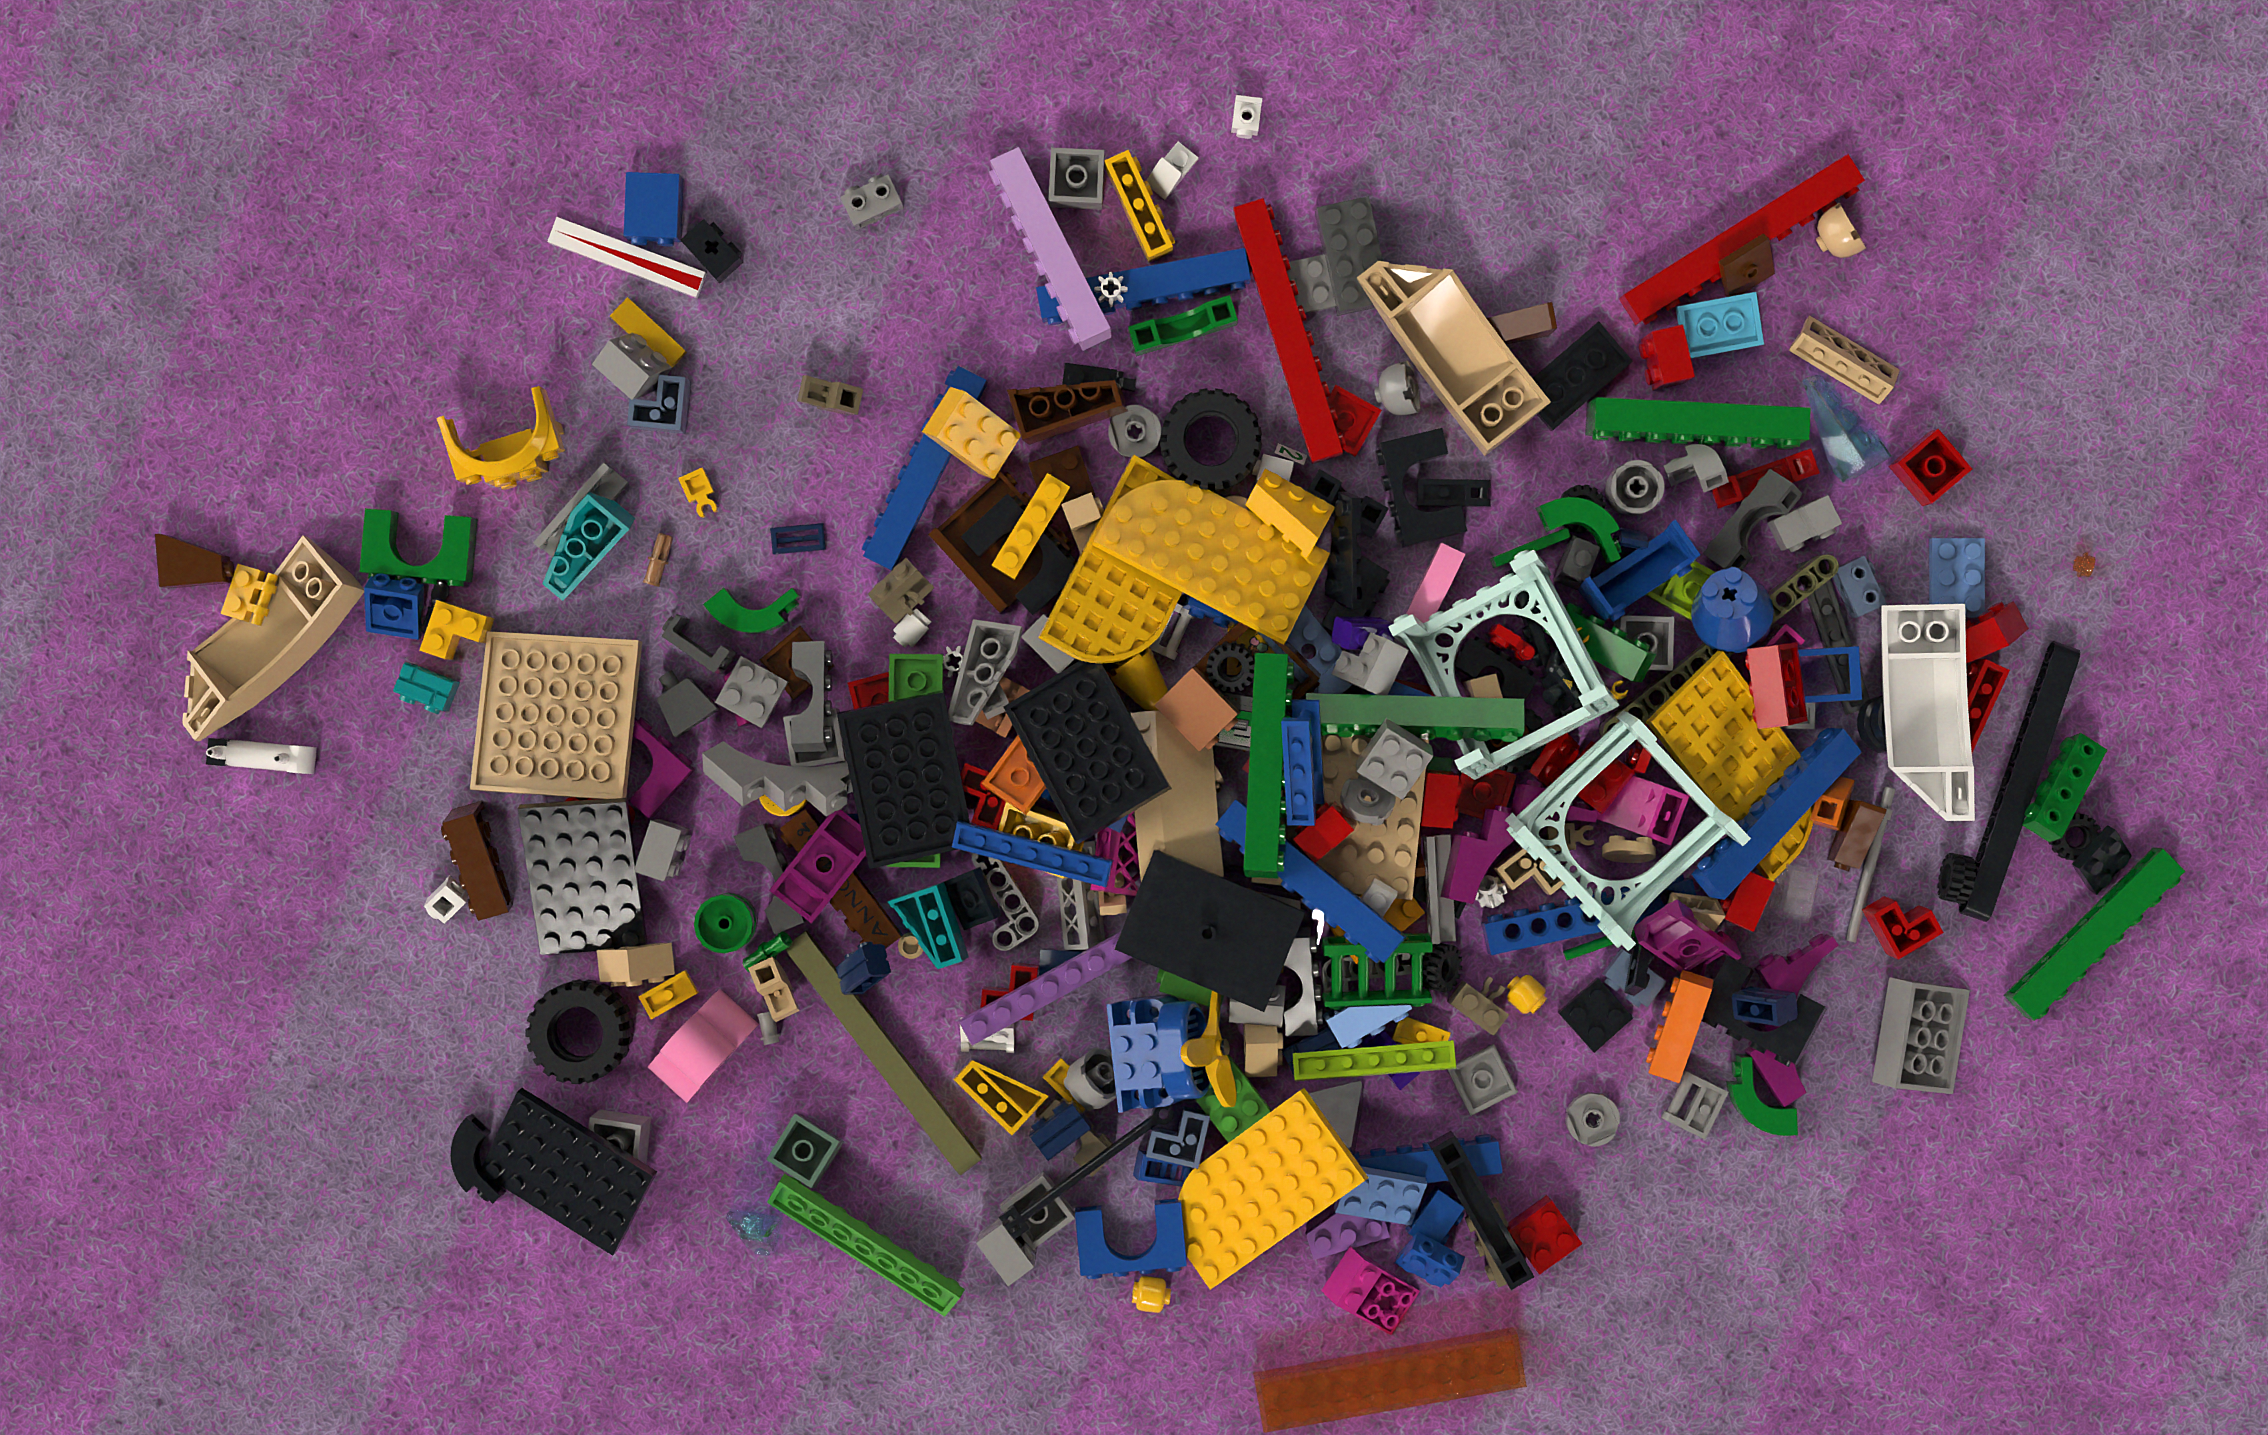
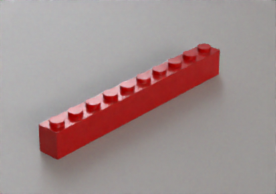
M1849 154L1628 291L1619 300L1635 326L1640 322L1647 325L1659 317L1656 312L1664 307L1669 311L1681 303L1679 298L1683 295L1688 294L1689 297H1692L1703 289L1701 284L1710 279L1711 283L1721 278L1718 263L1720 260L1763 233L1769 238V241L1776 237L1778 241H1781L1793 233L1791 230L1793 226L1799 223L1803 227L1814 220L1813 214L1820 209L1825 213L1837 204L1836 199L1843 195L1845 199H1848L1859 192L1858 186L1865 179Z
M1264 198L1233 207L1235 220L1311 463L1315 464L1343 454L1342 448L1346 447L1342 431L1337 433L1334 425L1335 422H1338L1334 406L1329 407L1326 397L1330 396L1327 382H1321L1318 372L1322 371V366L1318 355L1313 357L1310 348L1314 346L1311 331H1305L1303 321L1307 319L1303 306H1297L1294 297L1299 295L1295 280L1289 281L1287 271L1291 270L1288 257L1286 254L1281 255L1279 249L1283 242L1279 229L1274 230L1271 220L1275 219L1271 204L1266 205Z

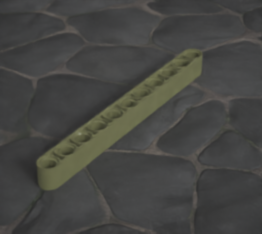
M1827 554L1813 557L1768 592L1774 609L1772 624L1835 576L1839 569V563L1834 556ZM1821 560L1827 561L1829 569L1825 574L1821 573L1818 569ZM1800 576H1804L1807 579L1808 585L1805 590H1801L1797 586ZM1780 592L1784 593L1787 599L1786 604L1782 607L1776 602V596ZM1702 643L1675 664L1672 671H1666L1603 720L1599 727L1600 736L1603 737L1607 733V727L1610 724H1617L1619 722L1616 718L1617 715L1623 710L1628 712L1632 707L1638 708L1640 712L1638 719L1644 724L1695 673L1691 668L1692 661L1695 658H1699L1704 665L1714 655L1712 648ZM1723 651L1728 658L1735 653ZM1675 674H1678L1682 680L1681 685L1677 689H1674L1670 684V679ZM1656 690L1660 693L1661 699L1658 704L1652 705L1649 701V695Z
M804 931L792 941V945L786 948L789 956L959 1175H963L982 1160L979 1151L857 994L845 995L842 993L839 983L841 979L838 978L836 966L808 931Z

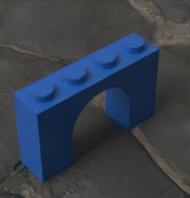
M1178 1198L1154 1200L1157 1227L1156 1237L1146 1251L1137 1255H1123L1110 1247L1104 1235L1102 1205L1076 1207L1075 1219L1080 1275L1086 1276L1087 1279H1098L1102 1277V1274L1113 1273L1115 1277L1129 1275L1131 1271H1139L1140 1274L1155 1273V1269L1166 1268L1167 1272L1182 1270V1267L1187 1266L1181 1200H1178Z

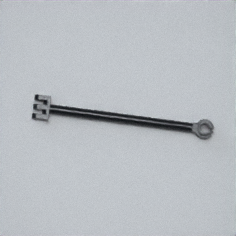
M1170 1106L1154 1107L1151 1115L1020 1212L1017 1211L1015 1206H1012L999 1216L1001 1222L1010 1216L1013 1218V1220L1005 1225L1007 1230L1016 1225L1019 1227V1229L1011 1234L1013 1239L1018 1238L1030 1229L1025 1222L1027 1219L1158 1124L1165 1125L1171 1122L1174 1116L1172 1109L1168 1111L1167 1118L1161 1119L1159 1117L1160 1110H1168Z

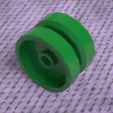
M727 892L713 896L701 904L695 914L694 929L696 937L704 947L713 952L725 954L736 951L751 941L757 931L758 918L754 906L748 899L740 894ZM727 919L729 927L726 928V925H722L721 920Z

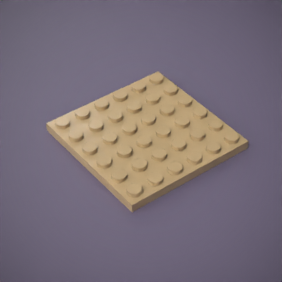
M487 631L470 790L589 799L626 798L642 641Z
M1327 734L1321 737L1325 803L1327 802L1331 805L1335 801L1342 808L1340 795L1344 783L1350 778V781L1358 779V776L1361 775L1357 772L1356 761L1372 739L1365 735H1354L1344 738L1334 734ZM1421 739V740H1423L1424 742H1426V743L1429 744V740ZM1426 768L1403 800L1396 796L1393 811L1384 820L1383 824L1376 826L1351 818L1357 825L1355 830L1316 863L1354 894L1363 895L1373 879L1376 878L1397 890L1396 898L1412 900ZM1366 796L1364 800L1371 802V797ZM1315 804L1316 811H1317L1323 804ZM1282 817L1281 824H1285L1286 838L1302 850L1293 840L1297 835L1294 830L1300 825H1287V818ZM1252 877V882L1281 885L1280 883L1283 881L1280 877L1278 879Z

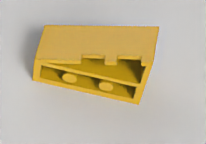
M1264 469L1245 504L1269 527L1273 524L1283 533L1282 538L1287 543L1292 541L1302 550L1301 555L1306 560L1335 509L1334 506L1325 500L1314 496L1267 469Z
M970 1060L953 1078L1010 1135H1013L1048 1098V1095L973 1060Z

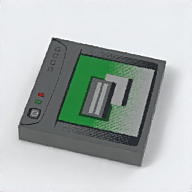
M1220 691L1241 713L1236 717L1239 722L1230 731L1227 732L1223 729L1217 735L1220 740L1215 745L1250 751L1253 696Z

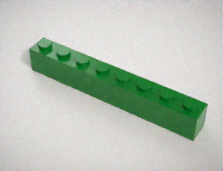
M1306 693V700H1320L1321 737L1327 734H1334L1344 738L1354 735H1365L1368 738H1373L1386 718L1424 740L1443 737L1453 741L1461 740L1462 738H1474L1477 741L1502 739L1505 742H1514L1523 737L1525 729L1524 699Z
M2153 847L2003 996L2025 1018L2035 1021L2044 1017L2049 1011L2048 1007L2055 1000L2058 1001L2063 998L2068 992L2067 988L2073 982L2081 980L2087 973L2086 969L2092 963L2099 962L2106 953L2104 951L2109 946L2121 941L2124 937V932L2130 926L2139 923L2143 918L2142 914L2148 908L2157 905L2162 899L2161 895L2167 889L2175 887L2180 882V876L2185 870L2163 848Z

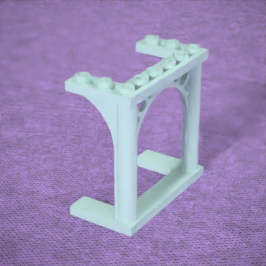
M1524 550L1514 556L1515 560L1509 562L1516 575L1514 573L1508 574L1499 580V584L1479 589L1476 592V596L1469 600L1464 598L1455 602L1452 605L1453 608L1444 613L1439 611L1429 617V621L1422 623L1413 614H1404L1397 617L1393 621L1394 624L1389 626L1393 637L1408 647L1413 653L1436 697H1462L1457 687L1454 673L1457 651L1466 635L1479 623L1499 615L1524 616L1542 625L1554 639L1582 694L1578 698L1583 707L1490 754L1484 741H1477L1474 738L1457 740L1464 756L1455 760L1459 771L1474 780L1620 706L1615 696L1605 686L1549 577L1552 574L1548 566L1535 550ZM1521 591H1527L1529 593V602L1525 608L1518 609L1515 605L1516 597ZM1509 598V606L1500 608L1499 603H1504ZM1536 601H1538L1539 605L1536 607L1541 610V613L1533 614L1531 610L1534 608ZM1483 611L1484 616L1478 618L1477 614ZM1459 623L1463 625V629L1458 633L1450 629L1452 627H1459ZM1440 634H1448L1453 637L1454 643L1447 648L1440 647L1436 643V637ZM1437 653L1448 654V661L1443 663V657H1438Z
M1623 710L1616 716L1619 720L1617 724L1517 816L1512 813L1505 821L1510 825L1506 830L1535 861L1540 857L1546 863L1543 869L1553 880L1558 876L1564 882L1561 888L1571 899L1577 896L1582 901L1579 907L1589 918L1595 915L1600 920L1597 926L1617 948L1623 945L1629 951L1636 944L1631 937L1634 925L1644 910L1664 889L1724 834L1742 846L1751 838L1731 817L1720 811L1655 742L1657 738L1640 719ZM1637 740L1708 816L1643 874L1625 880L1602 879L1581 868L1570 854L1564 833L1566 814L1576 795L1630 744ZM1556 811L1559 814L1557 821L1546 819L1549 815L1553 817ZM1545 826H1552L1557 829L1558 834L1551 840H1545L1539 836V830ZM1558 844L1561 847V852L1555 854L1556 850L1553 848L1546 849L1545 846ZM1561 861H1567L1564 866L1560 864ZM1571 866L1577 867L1575 872H1570ZM1580 876V882L1578 883L1575 878ZM1589 882H1594L1597 885L1594 898L1592 897L1593 891L1591 887L1587 888ZM1610 886L1614 890V900L1611 904L1604 905L1601 901V892L1605 887ZM1626 886L1630 890L1623 893L1626 896L1622 898L1620 888Z

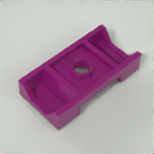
M841 809L830 814L769 891L812 924L866 856L860 825ZM827 857L831 860L832 867L828 872L823 873L816 868V862L819 858Z
M1678 899L1666 904L1665 907L1654 914L1645 917L1633 927L1640 945L1680 972L1685 970L1704 976L1707 964L1723 954L1736 960L1742 958L1734 939L1722 931L1715 933L1695 919L1692 909Z

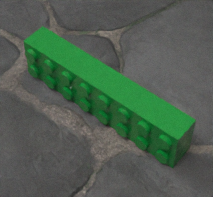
M1596 397L1587 403L1585 436H1592L1594 441H1608V438L1619 437V442H1635V439L1645 438V443L1659 444L1664 440H1672L1671 444L1687 445L1688 442L1698 441V444L1714 446V443L1724 442V447H1741V444L1749 443L1751 448L1765 449L1767 446L1777 445L1779 450H1793V447H1800L1801 443L1809 440L1811 408Z
M1255 653L1244 873L1246 877L1278 879L1279 872H1284L1285 855L1283 851H1280V844L1285 845L1286 828L1285 824H1281L1282 817L1287 818L1286 797H1283L1285 778L1281 721L1283 717L1291 718V716H1287V711H1292L1293 695L1292 689H1288V684L1294 683V663L1289 662L1288 654Z

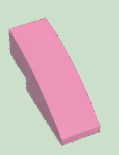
M1443 543L1438 545L1406 614H1413L1422 623L1429 621V617L1438 611L1465 557L1464 553Z

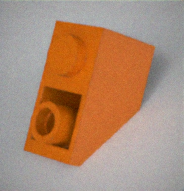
M1839 776L1814 804L1810 817L1813 824L1837 831L1841 830L1855 780Z

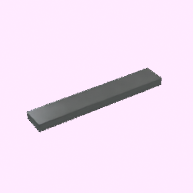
M1821 560L1818 569L1823 574L1828 570L1825 561ZM1808 561L1796 564L1797 570ZM1800 576L1805 590L1808 585L1807 579L1804 576ZM1830 579L1810 594L1807 600L1823 648L1852 646ZM1848 654L1826 655L1838 694L1850 693ZM1862 673V700L1841 701L1845 715L1860 711L1862 705L1870 699Z

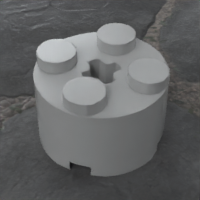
M1642 460L1629 461L1617 467L1611 472L1605 485V495L1610 507L1626 516H1637L1650 511L1658 504L1664 494L1662 475L1652 464ZM1633 483L1635 487H1639V491L1635 494L1633 490H1630V485Z
M1091 1049L1071 1064L1067 1071V1077L1064 1079L1066 1089L1088 1111L1102 1108L1117 1098L1112 1051L1110 1049Z

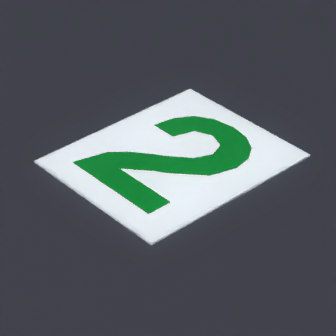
M1279 443L1275 450V453L1302 465L1305 464L1307 455Z

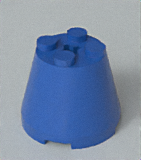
M1736 567L1723 569L1712 574L1696 594L1691 609L1693 627L1701 641L1712 649L1735 653L1745 652L1747 649L1754 648L1760 644L1768 635L1774 616L1772 599L1767 590L1750 575Z

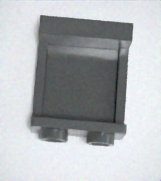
M678 614L675 617H669L662 627L664 630L662 637L713 673L723 674L737 652L728 646L720 645L716 653L712 655L682 633L690 619Z

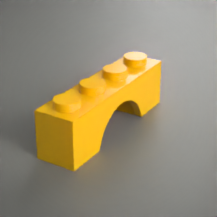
M1046 474L992 563V567L1010 578L1016 579L1042 533L1069 492L1070 486L1052 475Z

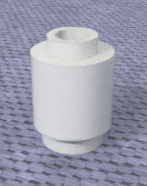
M917 608L913 610L914 613L911 616L907 613L893 629L896 633L893 638L904 648L908 644L913 647L928 631V625L931 623Z

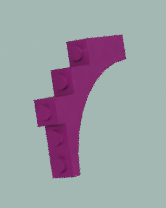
M1527 780L1526 784H1517L1512 809L1495 805L1494 810L1485 809L1480 836L1477 833L1464 831L1463 835L1454 834L1440 897L1474 904L1480 883L1489 866L1502 850L1515 840L1506 830L1510 825L1505 819L1512 813L1517 816L1545 790L1542 788L1543 783ZM1574 802L1573 806H1569L1565 821L1576 820L1596 823L1598 812L1589 810L1590 805ZM1556 811L1553 817L1549 815L1546 819L1557 821L1559 814Z
M1819 934L1810 939V945L1803 950L1797 948L1786 955L1787 960L1781 955L1775 954L1773 956L1770 953L1762 957L1758 961L1760 965L1754 969L1767 989L1794 992L1797 1000L1798 993L1810 972L1823 957L1839 946L1834 937L1827 934L1824 936ZM1758 1023L1763 1032L1772 1031L1780 1027ZM1751 1041L1748 1043L1749 1047L1744 1051L1752 1057V1064L1778 1104L1785 1107L1807 1093L1797 1074L1795 1064L1791 1063L1787 1067L1774 1060L1776 1054L1768 1050L1763 1054L1750 1047Z

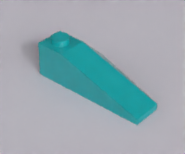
M588 492L571 511L542 584L564 601L630 529L635 517L616 501Z

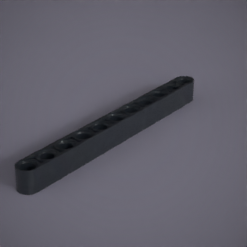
M2055 641L2049 644L2047 653H2045L2029 700L2030 703H2028L1974 864H1976V869L1974 872H1976V877L1973 879L1975 883L1971 888L1973 891L1969 894L1968 901L1966 900V903H1960L1959 905L1960 914L1984 922L1990 919L1994 911L2023 826L2022 824L2026 817L2025 811L2031 803L2080 659L2081 652L2079 649Z

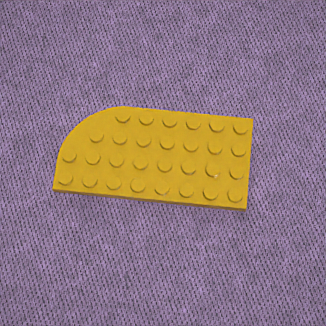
M1136 455L1130 458L1101 518L1098 520L1038 637L1039 639L1081 661L1113 663L1135 656L1159 638L1182 592L1093 546V543L1112 507L1124 495L1137 487L1151 482L1177 479Z
M1182 480L1151 482L1137 487L1124 495L1112 507L1093 543V546L1283 645L1287 641L1330 555L1329 552L1314 545L1306 560L1301 555L1302 550L1292 541L1287 543L1282 538L1283 533L1273 524L1269 527L1251 511L1208 489H1200L1198 484L1193 483L1191 486Z
M1717 651L1646 723L1685 774L1720 811L1731 817L1735 822H1738L1750 812L1749 809L1754 803L1760 801L1767 794V789L1782 778L1784 771L1789 766L1795 764L1801 756L1780 727L1757 728V723L1753 719L1754 698L1750 694L1749 685L1723 651ZM1814 804L1756 865L1764 878L1774 881L1803 850L1813 826L1810 817Z
M1305 1088L1298 1091L1199 1164L1198 1169L1194 1168L1181 1188L1178 1200H1181L1186 1256L1210 1290L1369 1178Z

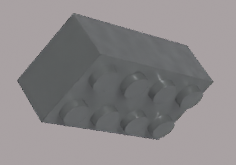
M1369 196L1317 207L1315 218L1323 254L1326 259L1337 316L1375 308L1357 280L1359 275L1377 261H1383Z

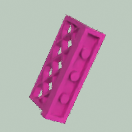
M1135 811L1131 812L1127 817L1133 830L1126 836L1122 830L1119 833L1108 827L1098 832L1095 855L1114 861L1108 886L1102 887L1091 884V890L1136 897L1138 887L1135 882L1140 878V871L1131 877L1125 868L1130 862L1134 861L1140 870L1138 849L1134 851L1129 843V840L1136 834L1135 819L1132 816V813ZM1124 845L1130 856L1121 862L1118 852L1119 848ZM1121 871L1127 882L1121 888L1114 887L1115 877Z

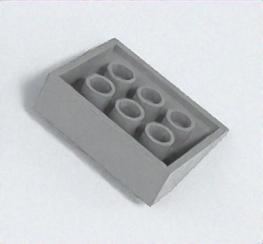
M1889 977L1872 1082L1898 1089L1953 1094L1970 990Z

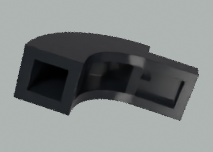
M471 1114L461 1122L454 1134L450 1154L452 1170L458 1183L466 1193L475 1186L478 1189V1195L483 1200L490 1201L493 1204L506 1191L500 1185L487 1178L482 1171L479 1172L482 1167L480 1148L484 1139L491 1131Z

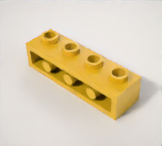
M1128 149L1104 160V168L1148 263L1172 253V244L1175 243L1174 237L1170 229L1165 230L1161 221L1164 219L1163 213L1159 205L1154 206L1150 196L1153 195L1148 181L1143 182L1139 172L1142 171L1137 157H1132Z

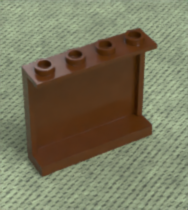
M999 470L994 479H991L938 528L935 527L928 535L995 609L1002 614L1017 600L1015 595L1039 573L1043 563V552L1040 545L1036 543L1029 558L1014 580L992 567V563L1009 535L1000 539L981 558L961 538L970 527L1005 495L1009 494L1012 498L1017 495L1026 506L1032 498L1026 492L1020 494L1014 487L1018 483L1008 472L1003 475ZM1051 520L1044 533L1047 537L1052 534L1062 544L1059 550L1066 556L1071 551L1068 546L1071 541L1061 530L1056 533L1050 527L1053 523Z

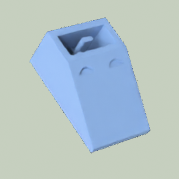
M1410 1004L1345 1006L1344 1009L1340 1010L1331 1009L1324 1013L1323 1017L1342 1048L1347 1046L1348 1049L1359 1045L1362 1042L1361 1038L1370 1033L1373 1036L1386 1028L1384 1026L1386 1023L1392 1020L1396 1023L1409 1015L1407 1011L1411 1010L1412 1007Z

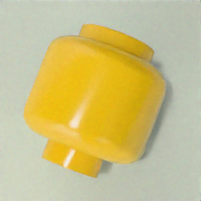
M1525 975L1522 978L1516 976L1507 986L1510 990L1507 1000L1523 1014L1529 1012L1534 1014L1547 1000L1544 996L1546 993L1545 987L1531 975Z
M1142 1276L1138 1282L1134 1281L1132 1303H1136V1308L1139 1311L1160 1313L1163 1310L1164 1304L1169 1305L1171 1289L1166 1288V1282L1163 1278Z

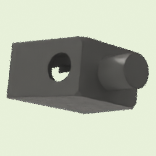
M1571 534L1553 581L1578 590L1583 581L1589 577L1600 546Z
M672 670L659 678L666 692L660 695L657 701L674 737L682 736L720 710V707L692 678L687 677L679 682Z

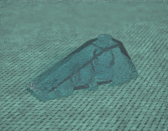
M1820 375L1807 377L1802 381L1827 459L1832 466L1834 474L1842 482L1859 477L1891 457V454L1877 434L1871 428L1866 432L1857 423L1858 414L1854 410L1851 412L1840 405L1842 403L1841 397Z
M730 1209L727 1212V1221L748 1249L755 1250V1254L769 1256L770 1253L776 1252L783 1217Z

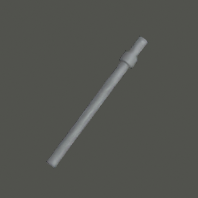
M1884 788L1880 807L1887 809L1868 850L1845 938L1847 941L1856 943L1863 917L1862 909L1866 905L1888 820H1891L1893 810H1890L1896 790L1893 788Z

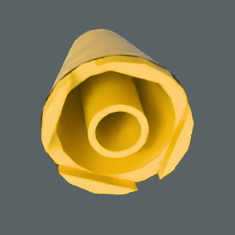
M1150 646L1131 658L1113 662L1114 667L1111 670L1107 667L1105 668L1113 683L1145 711H1159L1154 705L1168 692V689Z

